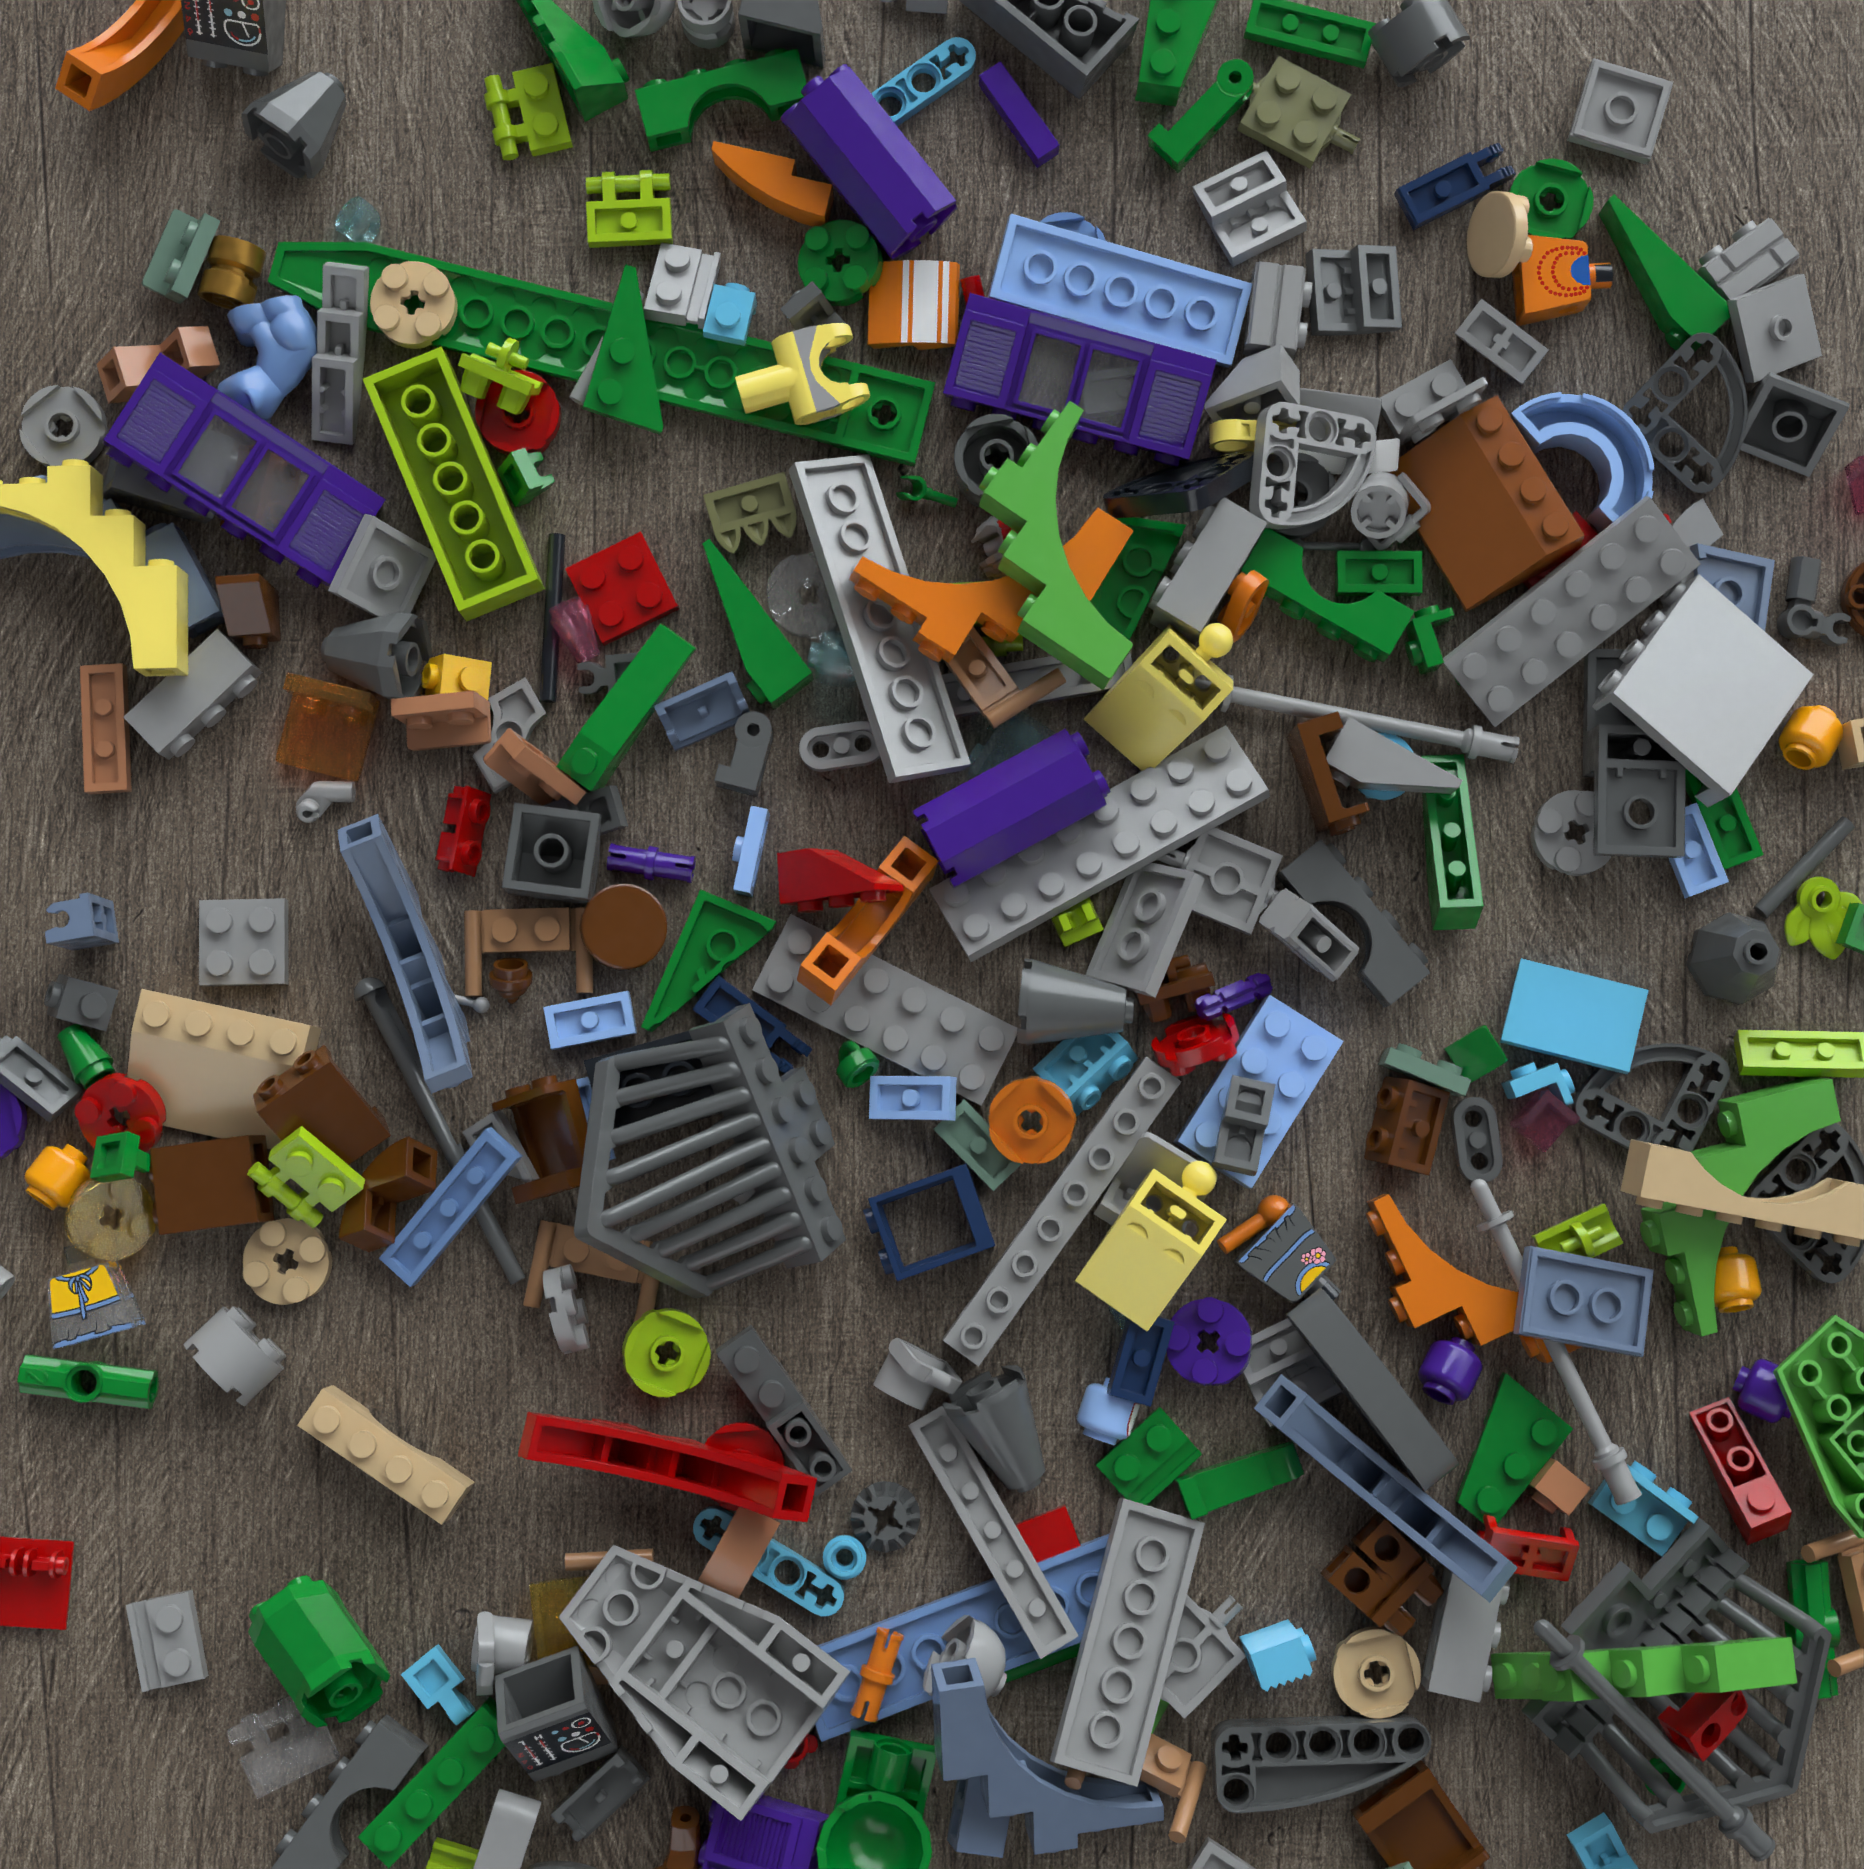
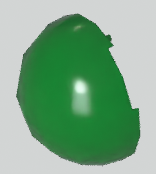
M881 1791L862 1792L841 1801L825 1819L817 1845L819 1869H928L932 1857L930 1831L919 1811L903 1798Z

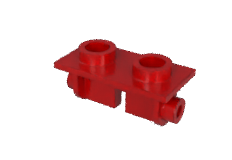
M466 785L465 787L454 786L453 793H448L443 823L454 825L456 828L455 833L441 831L437 855L435 856V861L439 862L438 870L451 873L455 871L475 877L477 865L482 857L481 845L485 825L490 817L492 794Z

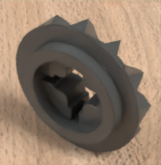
M889 1481L877 1482L867 1486L856 1497L851 1510V1523L855 1536L867 1548L887 1553L904 1548L915 1537L920 1524V1509L913 1494L904 1486ZM893 1500L896 1501L893 1517L898 1520L897 1523L902 1525V1527L887 1524L878 1534L875 1533L878 1518L868 1508L872 1507L875 1510L878 1508L884 1511L887 1506L891 1505Z

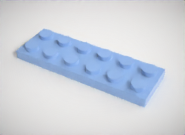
M1010 214L988 298L1217 359L1216 365L1229 368L1232 366L1253 284Z

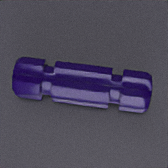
M1256 973L1247 977L1245 982L1239 980L1215 990L1212 996L1208 993L1197 998L1194 1005L1198 1017L1210 1021L1221 1016L1222 1011L1229 1013L1254 1002L1255 997L1259 1000L1270 995L1273 991L1270 977L1267 974Z

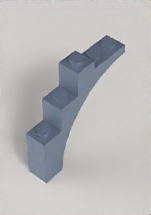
M45 475L35 476V477H37V478L45 479V480H46V483H47V476H45ZM112 498L108 500L103 499V516H105L106 510L123 509V507ZM0 514V559L28 553H64L90 558L70 538L41 523L8 514ZM173 522L168 525L160 523L147 529L146 566H148V560L167 559L174 561V565L179 566L188 574V636L193 639L224 623L220 600L184 532Z
M376 814L337 830L340 852L365 902L394 973L414 1034L424 1081L432 1094L444 1088L456 1087L463 1081L473 1077L467 1042L470 1041L466 1017L446 979L442 955L422 917L419 895L379 815Z
M1282 1374L1254 1407L1258 1413L1489 1603L1518 1568L1400 1473Z
M976 1658L931 1664L935 1755L943 1781L965 1780L970 1777L980 1776V1789L989 1819L1025 1813V1827L1034 1855L1078 1848V1834L1099 1832L1106 1829L1164 1821V1806L1157 1788L1139 1780L1138 1787L1112 1779L1085 1776L1080 1789H1070L1064 1783L1068 1771L1058 1769L1029 1754L1010 1738L988 1707L985 1686Z

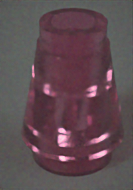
M574 597L549 609L552 617L549 621L575 657L577 663L588 661L600 654L588 604L583 605L580 597Z

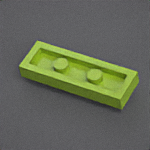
M1737 1030L1733 1038L1739 1075L1864 1078V1032Z

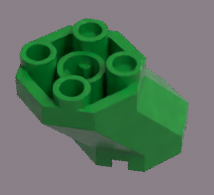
M307 1575L296 1577L283 1590L251 1609L249 1618L252 1623L248 1633L254 1646L290 1695L300 1715L316 1728L327 1726L325 1718L336 1716L339 1723L351 1721L380 1700L383 1694L380 1686L381 1681L383 1680L387 1683L391 1675L384 1661L344 1606L338 1592L325 1581H312L311 1577Z

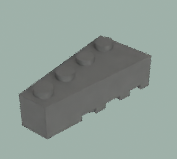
M959 0L1079 100L1131 44L1139 18L1127 12L1123 16L1107 8V2L1103 0Z

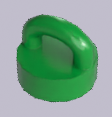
M846 1041L841 1045L838 1053L839 1066L836 1069V1075L846 1088L858 1087L867 1082L870 1076L877 1072L879 1060L869 1048L860 1049L853 1041Z

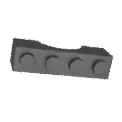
M1320 839L1280 871L1276 877L1286 889L1311 905L1334 906L1344 910L1356 920L1365 939V957L1357 976L1383 1008L1390 1006L1430 974V971L1425 967L1428 959L1413 942L1407 945L1397 933L1401 927L1391 913L1386 909L1380 912L1370 900L1373 892L1359 876L1353 879L1343 867L1346 860L1341 852L1332 843L1325 845Z
M388 1714L378 1724L370 1720L354 1741L360 1746L351 1760L344 1756L328 1776V1779L334 1784L325 1796L317 1792L301 1813L307 1820L298 1833L290 1829L274 1851L280 1857L271 1869H339L349 1855L339 1828L340 1813L347 1797L359 1790L372 1787L394 1791L429 1745Z

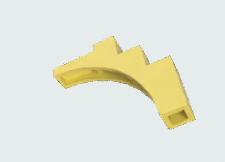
M67 459L62 461V466H47V483L45 479L37 477L20 478L19 484H3V481L0 480V514H8L41 523L70 538L88 554L104 573L121 604L129 630L133 669L145 677L188 676V574L179 566L174 565V561L167 559L148 560V566H146V525L132 515L131 511L109 509L105 511V516H103V475L89 465L87 461Z

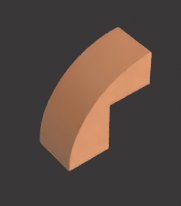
M177 327L160 345L113 347L96 364L108 404L128 402L159 353L164 354L200 379L218 368L220 362L209 327Z
M738 1507L698 1581L739 1598L780 1523L765 1515Z

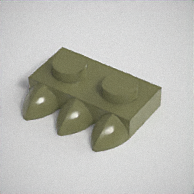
M785 472L703 495L715 538L725 550L732 554H735L739 547L741 531H745L747 536L760 546H763L767 539L769 523H773L774 527L788 538H791L794 533L797 514Z

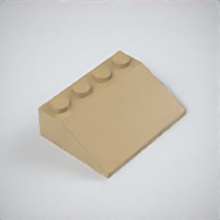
M141 989L131 1031L127 1077L135 1081L142 1079L152 1085L158 1092L166 1109V1121L162 1126L222 1139L244 1135H265L267 1148L272 1149L281 1140L257 1113L253 1094L264 1080L273 1075L279 1076L291 1068L300 1055L309 1050H317L322 1028ZM124 1111L123 1117L130 1118L128 1112Z

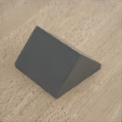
M1769 372L1752 388L1748 398L1747 428L1740 450L1810 477L1848 411L1850 403Z

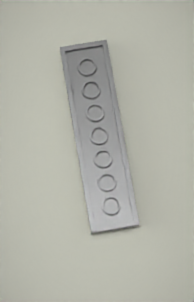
M870 455L794 462L788 471L888 782L895 783L964 771L971 763L938 663L923 655L918 650L919 644L913 641L921 625L915 621L910 625L899 620L891 613V606L878 598L876 601H871L863 597L854 589L855 583L849 580L862 556L893 572L909 576Z
M1225 725L1165 758L1155 768L1149 767L1110 789L1111 792L1104 798L1107 804L1104 808L953 889L949 882L951 878L955 877L953 875L931 887L929 890L970 962L977 960L1269 798V789L1228 727Z

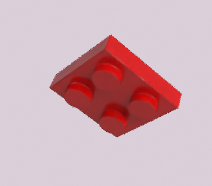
M641 531L565 568L603 646L679 610Z

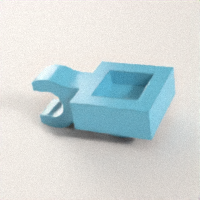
M439 1644L401 1674L427 1709L439 1702L456 1726L476 1711L471 1702L455 1688L465 1678Z

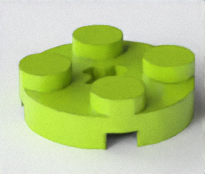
M672 1308L652 1309L643 1313L629 1328L622 1346L624 1369L641 1390L656 1397L668 1398L676 1396L677 1393L696 1386L706 1374L711 1358L710 1345L699 1322L689 1314ZM666 1341L673 1342L672 1349L678 1352L675 1360L668 1358L665 1364H660L658 1362L659 1355L655 1352L658 1345L664 1346Z

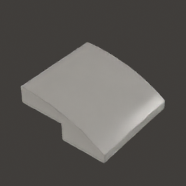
M1267 150L1192 186L1193 193L1203 215L1232 267L1307 231V221L1287 192L1286 179Z
M1288 1318L1252 1335L1250 1361L1242 1374L1257 1404L1281 1374L1308 1394L1319 1405L1343 1394L1341 1388ZM1264 1418L1269 1429L1275 1427L1266 1418Z

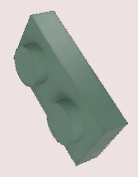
M1398 1043L1396 1049L1392 1047L1384 1049L1378 1063L1379 1066L1426 1085L1448 1091L1453 1096H1466L1471 1079L1461 1076L1463 1070L1461 1067L1444 1060H1438L1437 1065L1421 1059L1423 1052Z
M964 1099L956 1106L955 1121L942 1120L933 1130L994 1191L1021 1163L1009 1160L998 1151L990 1138L989 1124Z

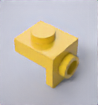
M449 654L432 657L424 666L421 682L422 687L426 688L425 695L475 691L488 700L492 662Z

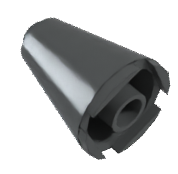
M1024 959L1025 968L1022 970L1018 1016L1022 1019L1021 1029L1017 1028L1018 1044L1031 1045L1123 1032L1124 1023L1133 1024L1135 998L1126 997L1127 988L1039 960Z
M1006 1365L1001 1367L1004 1372L1002 1375L992 1378L990 1372L986 1371L964 1382L954 1394L948 1395L952 1403L943 1402L942 1406L947 1416L1003 1485L1009 1490L1017 1489L1019 1493L1032 1490L1041 1483L1040 1477L1045 1473L1046 1469L1025 1375L1018 1365Z

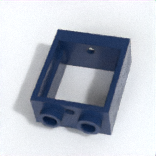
M967 1164L868 1198L871 1207L863 1210L871 1234L880 1232L885 1248L878 1250V1254L885 1274L894 1273L897 1281L995 1246ZM953 1180L975 1241L904 1266L883 1205Z

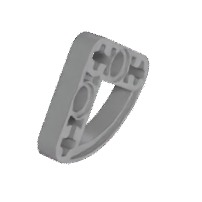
M1277 402L1263 409L1258 416L1256 424L1249 501L1250 513L1267 522L1265 528L1290 529L1316 522L1339 510L1355 495L1368 474L1377 440L1374 426L1367 419L1359 416L1289 402ZM1279 415L1280 422L1287 424L1297 422L1296 427H1287L1279 431V425L1273 423L1272 418ZM1312 419L1320 421L1325 428V437L1322 442L1314 440L1309 433V423ZM1354 430V435L1360 438L1361 443L1355 445V440L1352 438L1341 437L1337 439L1338 434H1346ZM1299 449L1348 459L1341 476L1329 492L1309 506L1293 508ZM1270 454L1278 455L1283 462L1284 469L1280 476L1272 475L1267 468L1266 461ZM1275 485L1281 486V488L1274 490ZM1270 499L1271 504L1278 507V512L1272 515L1271 509L1265 507V501Z

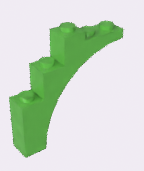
M1069 401L1061 413L1054 409L1040 430L1046 435L1038 446L1030 443L1017 464L1007 458L999 470L992 467L979 485V489L983 491L979 507L1013 529L998 549V552L1003 555L998 569L1033 592L1026 599L1017 614L1023 618L1017 632L1104 690L1134 644L1107 623L1085 596L1069 567L1059 536L1056 510L1058 471L1065 447L1078 426L1084 411Z
M1804 1077L1718 1100L1720 1113L1717 1116V1122L1726 1142L1690 1152L1701 1166L1718 1182L1743 1196L1759 1172L1781 1151L1807 1134L1841 1121L1832 1079ZM1664 1202L1662 1209L1642 1208L1643 1222L1640 1224V1232L1644 1243L1649 1247V1251L1665 1255L1668 1258L1665 1261V1271L1669 1281L1674 1286L1676 1296L1674 1314L1678 1323L1682 1326L1683 1330L1699 1336L1717 1333L1714 1303L1716 1264L1724 1233L1729 1222L1715 1219L1716 1211L1706 1209L1703 1210L1702 1217L1679 1213L1675 1211L1676 1204Z
M1758 1637L1677 1645L1585 1650L1583 1654L1623 1697H1653L1686 1692L1723 1693L1797 1684L1792 1637ZM1551 1651L1491 1654L1495 1699H1542V1701L1575 1702L1600 1698L1570 1668L1564 1671H1556L1549 1663Z

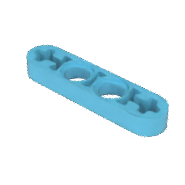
M953 37L943 42L871 94L878 103L886 97H894L900 101L902 105L901 111L894 116H889L898 127L968 78L976 65V51L967 39ZM954 51L957 55L965 53V65L961 67L956 62L945 69L947 79L944 80L939 68L942 69L950 62V52ZM920 73H926L934 78L936 84L931 91L919 92L913 88V78Z
M709 1506L703 1509L697 1515L693 1524V1533L696 1540L713 1552L722 1535L715 1533L712 1538L707 1537L704 1534L707 1527L702 1523V1520L704 1518L712 1520L715 1515L719 1516L722 1519L720 1527L726 1531L734 1514L719 1506ZM773 1538L752 1573L753 1577L821 1617L835 1614L841 1608L844 1601V1587L840 1580ZM784 1560L795 1562L800 1569V1577L793 1584H783L775 1575L776 1566ZM808 1571L816 1575L811 1580V1584L820 1589H823L827 1584L834 1587L832 1596L837 1599L834 1604L827 1601L823 1606L816 1603L818 1595L809 1588L806 1589L805 1596L796 1592L803 1586Z

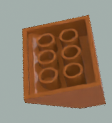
M1498 395L1454 418L1401 456L1396 471L1388 472L1396 476L1404 472L1430 502L1431 511L1419 521L1421 527L1416 531L1465 612L1568 559L1580 549L1585 536ZM1410 493L1407 516L1409 514L1413 515L1421 508Z

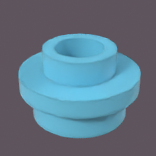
M850 1535L834 1537L827 1543L823 1552L825 1569L837 1579L848 1580L856 1577L861 1573L866 1563V1551L863 1544L857 1538ZM839 1550H850L853 1554V1560L849 1564L839 1563L836 1558Z

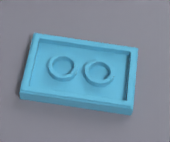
M1521 958L1500 1043L1628 1074L1649 990Z

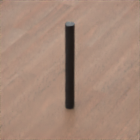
M550 533L548 537L539 701L544 703H556L566 537V535L560 533Z

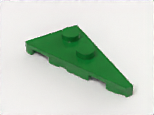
M625 264L582 409L660 435L663 430V421L636 267Z
M700 889L641 1027L651 1032L656 1030L709 985L717 975L723 973L775 928L777 922Z

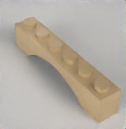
M1633 1139L1630 1141L1620 1191L1637 1196L1635 1202L1637 1205L1662 1209L1663 1202L1676 1204V1212L1702 1217L1703 1210L1706 1209L1716 1211L1715 1219L1740 1225H1742L1743 1217L1756 1219L1755 1227L1777 1232L1782 1231L1783 1224L1795 1226L1794 1234L1813 1239H1821L1822 1232L1834 1234V1242L1860 1247L1861 1239L1864 1240V1184L1827 1177L1808 1189L1787 1196L1772 1198L1744 1197L1718 1182L1701 1166L1691 1152Z

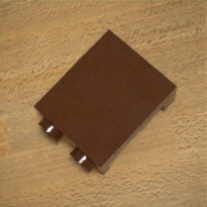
M1338 711L1298 723L1286 737L1317 833L1329 830L1331 837L1356 829L1355 826L1362 824L1361 818L1370 811L1367 802L1350 808L1342 807L1322 747L1323 743L1332 741L1344 728Z
M325 1045L315 1051L309 1050L300 1055L291 1068L279 1076L273 1075L264 1080L253 1094L257 1113L281 1141L300 1126H303L348 1165L391 1136L385 1117L376 1106L371 1108L334 1063L331 1053Z
M556 1075L531 1081L533 1089H531L530 1084L505 1090V1099L491 1103L493 1112L506 1109L512 1110L521 1145L540 1178L512 1187L515 1204L549 1197L580 1187L588 1123L576 1079L558 1082Z
M244 1135L150 1148L151 1162L148 1175L154 1184L155 1191L152 1215L155 1224L158 1226L159 1235L275 1221L272 1197L268 1198L257 1189L258 1183L247 1175L249 1169L256 1162H260L269 1170L265 1135Z
M1422 1760L1413 1764L1350 1810L1389 1867L1409 1861L1413 1869H1484V1862L1490 1858V1855L1478 1841Z

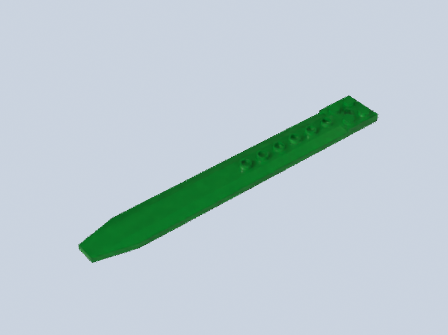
M278 242L268 278V283L288 295L299 296L302 302L320 310L322 308L323 265L326 262L369 267L367 330L384 334L376 325L370 308L373 287L381 277L383 270L390 264H401L408 261L430 264L447 277L458 304L457 316L453 327L445 336L442 334L438 339L432 341L430 346L438 348L442 346L443 349L467 355L474 353L496 362V358L485 354L487 345L491 342L502 347L507 338L511 337L519 341L518 354L529 358L527 370L578 382L604 335L613 305L611 302L368 242ZM414 295L410 299L405 300L403 305L407 307L408 314L414 315L417 308H424L425 303L419 300L418 295ZM645 319L660 403L830 444L836 448L864 455L869 454L872 457L915 467L935 391V382L827 356L821 366L823 374L829 380L837 383L848 382L849 385L866 383L871 395L866 402L836 417L808 425L795 424L789 402L745 414L735 377L777 365L772 342L747 336L745 346L705 338L703 336V329H698V324L686 323V326ZM883 405L891 406V414L896 415L895 420L888 421L886 425L878 424V418L872 416L873 411H881Z

